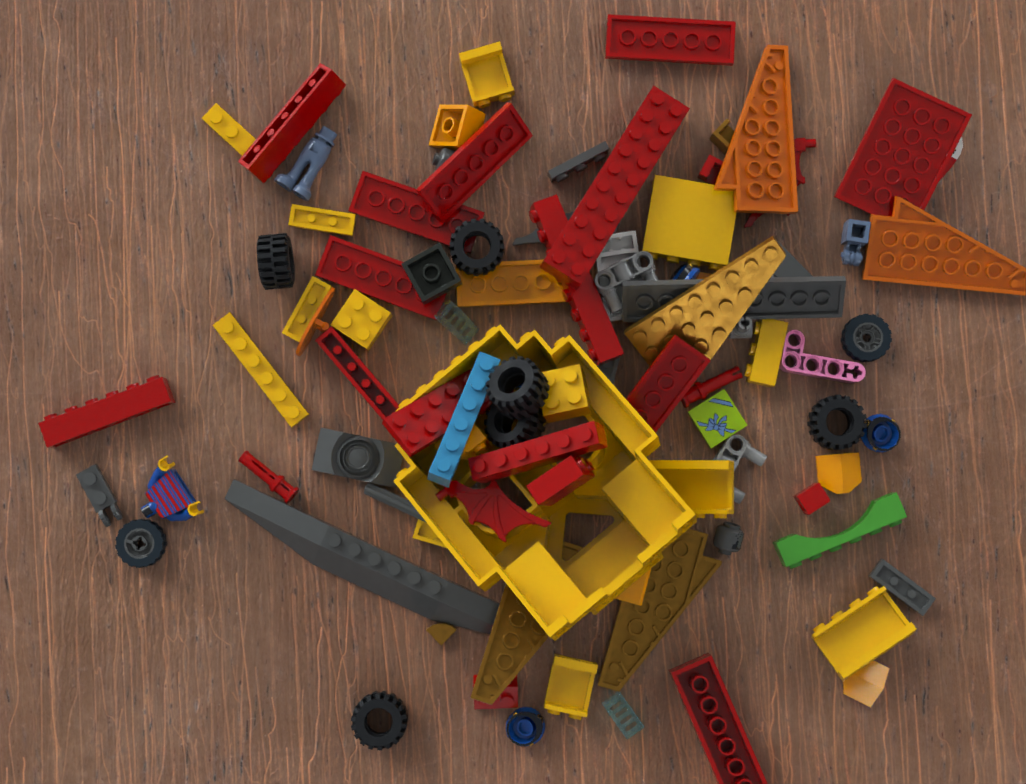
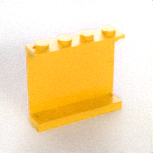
M655 175L652 182L653 188L641 251L650 253L653 260H658V257L666 258V262L678 264L679 261L688 262L687 264L691 263L693 267H700V264L707 265L709 269L715 271L723 268L729 261L737 213L734 212L733 191H714L715 185Z

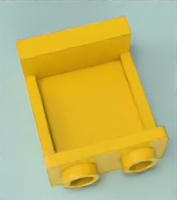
M500 41L459 53V60L474 107L485 108L490 106L491 102L498 100L499 102H506L512 99L511 96H515L514 86H512Z
M554 654L543 705L545 709H548L547 712L554 715H560V712L568 713L570 718L581 720L582 717H587L598 664L596 662Z

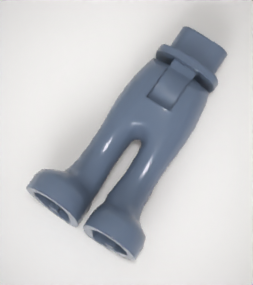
M325 126L321 128L319 133L316 132L314 134L315 137L308 141L289 173L278 174L274 179L281 187L289 192H293L297 197L305 201H309L311 198L310 189L312 183L329 157L331 148L335 145L333 141L337 134ZM308 164H310V167H309V169L307 170L306 174H305L304 177L300 180L299 184L296 185V183H297L299 177L301 176L302 172L304 171L305 167H306Z

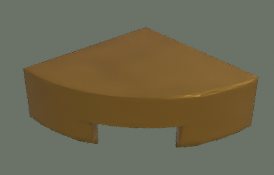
M445 623L434 624L426 629L440 645L457 630L452 625Z

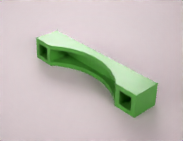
M891 492L872 500L860 519L851 527L838 534L820 538L790 534L772 543L782 566H789L790 569L802 565V560L809 558L812 561L822 556L821 553L826 550L834 552L841 549V544L848 541L850 544L862 540V535L869 533L871 536L882 532L881 528L886 525L890 527L902 523L901 519L906 518L907 515L897 492Z

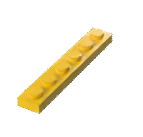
M231 312L213 324V327L292 428L310 415Z

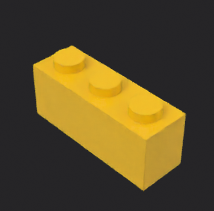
M759 319V322H755L753 334L756 335V338L749 348L751 361L750 364H746L744 376L747 377L746 382L771 388L775 386L788 322L775 319Z

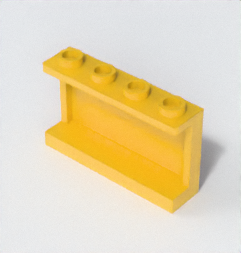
M649 460L696 514V518H705V514H714V518H727V514H734V461Z
M878 586L867 592L868 597L862 601L860 598L849 604V610L844 613L842 611L837 612L831 617V622L826 625L821 623L813 629L814 633L811 638L842 681L914 634L917 630L912 622L909 623L888 595L885 586L880 589Z

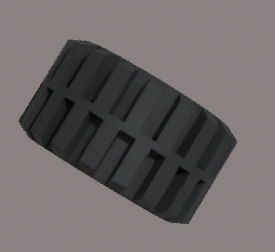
M476 218L471 219L469 222L464 221L460 227H456L454 234L452 233L449 247L452 260L457 265V268L460 271L463 270L465 274H474V276L483 274L484 276L488 272L494 271L497 265L501 263L504 255V239L500 234V230L497 227L495 228L490 221L488 223L485 222V219L476 220ZM473 236L484 237L490 244V251L482 259H472L464 251L465 242Z
M287 233L260 235L257 241V263L260 280L264 289L293 287L295 265L289 236Z
M518 356L517 359L510 357L508 361L503 360L500 366L496 365L494 367L495 371L489 374L490 380L486 382L488 398L504 416L510 419L515 417L519 420L523 416L525 418L530 417L531 413L534 412L535 414L539 411L538 408L540 406L543 407L545 404L544 399L548 398V380L529 358L525 359L523 356ZM523 383L520 389L512 393L518 385Z
M834 395L819 400L811 408L813 410L808 415L810 421L807 422V426H810V435L814 436L813 440L816 443H820L821 447L828 448L829 450H841L852 447L853 444H857L860 441V437L864 436L865 432H863V429L867 428V423H864V419H867L866 414L863 415L862 413L863 407L858 406V401L855 399L851 400L846 395ZM832 410L841 411L847 418V429L842 435H834L827 428L826 418Z
M493 403L490 405V411L486 412L487 419L484 420V425L487 427L484 430L488 434V440L497 447L505 448L541 437V433L545 432L546 427L543 424L546 423V419L543 417V411L540 407L537 413L534 414L533 412L530 414V417L525 418L523 416L522 419H519L512 431L511 427L516 419L515 417L510 419L504 416Z
M375 691L370 695L368 694L360 700L351 717L352 731L354 730L355 738H359L361 741L360 744L369 746L368 749H389L392 745H396L405 733L408 725L406 706H403V701L400 698L397 699L393 693L388 694L387 691L378 693V691ZM375 708L387 710L393 719L392 727L386 732L372 730L367 722V716L371 710Z

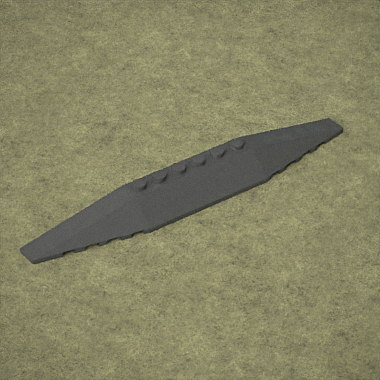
M233 480L225 500L313 565L430 620L482 633H491L500 603L368 543L351 533L242 482Z

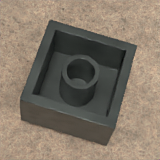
M440 243L402 263L403 269L424 305L462 284Z

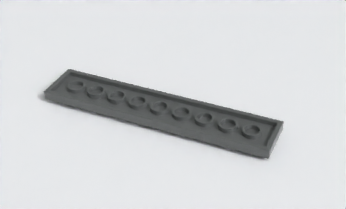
M845 276L772 277L742 317H750L751 319L840 318L843 315L846 278ZM704 279L622 281L623 322H637Z

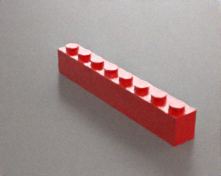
M557 194L534 202L529 211L531 221L536 223L538 227V238L546 246V256L568 222ZM590 272L577 290L556 278L558 283L561 282L564 289L562 290L564 300L569 302L572 308L570 311L574 322H578L580 338L588 346L587 354L596 366L620 358L624 352Z

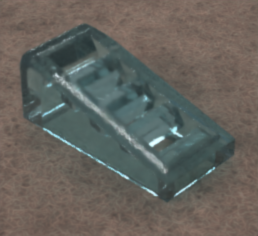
M447 300L434 315V318L464 345H467L479 330L451 300ZM452 310L453 314L446 319L445 316ZM456 316H458L459 319L456 321L454 325H452L451 322ZM464 321V326L458 331L456 328ZM470 327V332L464 338L462 336L463 332Z
M620 691L602 702V705L626 739H629L645 727ZM621 700L622 704L612 711L610 707ZM626 707L627 711L616 717L615 714ZM631 714V719L624 724L620 723L621 720ZM636 721L637 725L627 732L625 728Z

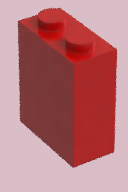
M570 455L526 485L537 505L552 506L594 478L595 475L592 472L594 467L588 458L584 459V457Z

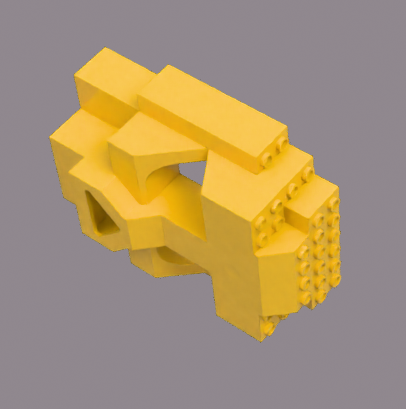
M500 324L497 327L490 328L482 340L472 343L465 354L455 357L447 369L438 371L430 383L420 386L413 397L403 400L396 411L473 368L480 351L501 359L500 365L503 360L508 361L510 357H515L516 359L518 356H523L525 359L529 358L541 372L580 364L585 372L592 414L584 415L588 422L596 421L604 426L608 444L607 448L594 451L588 458L594 467L592 472L595 477L554 505L541 506L537 505L526 485L556 466L557 463L508 476L531 503L532 506L526 511L552 524L545 528L533 524L516 527L506 536V543L498 538L493 529L485 527L478 522L471 525L468 521L469 516L465 506L456 497L452 499L450 496H447L442 501L438 500L435 494L444 487L427 480L429 469L438 451L434 446L437 442L411 457L406 454L398 443L394 445L410 464V467L399 471L396 475L397 478L393 481L478 587L486 592L500 579H503L548 636L556 641L590 611L594 615L599 613L664 558L662 551L697 522L696 514L646 458L661 446L658 435L570 335L557 340L554 348L551 349L537 331L533 330L531 333H525L517 344ZM485 412L477 417L475 424L487 438L488 434L484 430L487 427L484 425V420L487 419ZM517 419L514 420L511 431L516 427ZM489 441L493 447L490 449V451L501 449L500 447L495 446L494 444H492L491 441ZM460 459L452 481L456 480L471 488L476 481L472 480L468 460ZM568 513L603 515L614 518V522L572 558L568 561L562 559L565 522Z

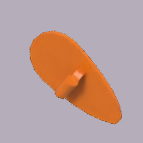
M332 287L304 331L296 350L297 356L303 354L316 329L322 333L329 329V324L321 320L334 295L335 288Z

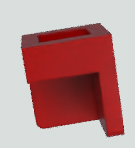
M709 155L697 178L708 184L715 185L723 161Z
M819 482L813 483L793 496L805 515H810L830 502L828 495Z

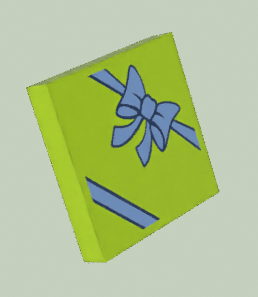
M725 389L687 412L710 449L748 426Z

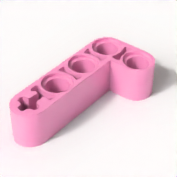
M798 330L786 333L779 365L782 371L845 383H856L865 377L866 370L862 364L803 353L804 335ZM790 335L797 338L798 343L796 346L789 344L788 338ZM787 356L792 357L794 360L792 368L785 364ZM808 360H812L815 363L814 371L807 369L806 363ZM829 364L836 366L837 372L835 375L828 372ZM854 369V372L857 373V376L853 377V374H843V372Z

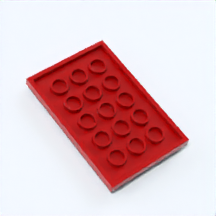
M892 78L834 197L873 215L892 216L895 196L901 197L920 209L925 210L972 114Z

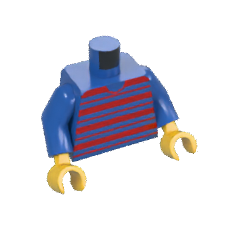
M168 455L160 459L158 467L153 472L147 485L148 491L145 494L150 502L141 507L144 516L148 519L158 513L161 519L187 521L194 516L203 514L204 510L199 511L197 509V505L201 502L195 500L176 469H171L175 466V463H167Z

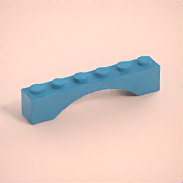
M481 351L479 352L429 469L427 480L449 488L472 428L487 396L486 389L488 387L486 382L490 380L488 376L495 371L494 367L496 365H500L501 359Z

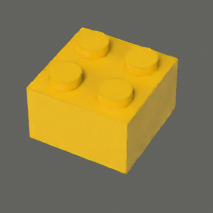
M354 289L330 325L369 351L393 315Z
M580 364L542 372L547 378V384L549 385V391H547L549 395L547 399H544L545 404L542 407L543 416L548 423L592 414L585 372Z

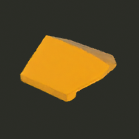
M859 452L815 456L817 480L823 488L835 494L850 493L862 482Z
M872 661L843 681V694L871 708L884 689L890 668Z

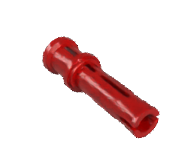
M736 365L703 383L695 382L680 400L685 408H688L689 404L699 399L704 400L707 394L743 378L741 372L734 376L732 375L740 370L739 367Z
M245 451L239 458L238 462L242 463L268 484L270 491L280 495L286 504L298 493V487L294 488L285 481L283 475L277 476L250 454L249 451Z

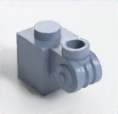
M848 219L843 223L841 244L844 245V250L840 255L843 265L849 264L850 266L858 267L863 260L860 248L868 244L871 222Z

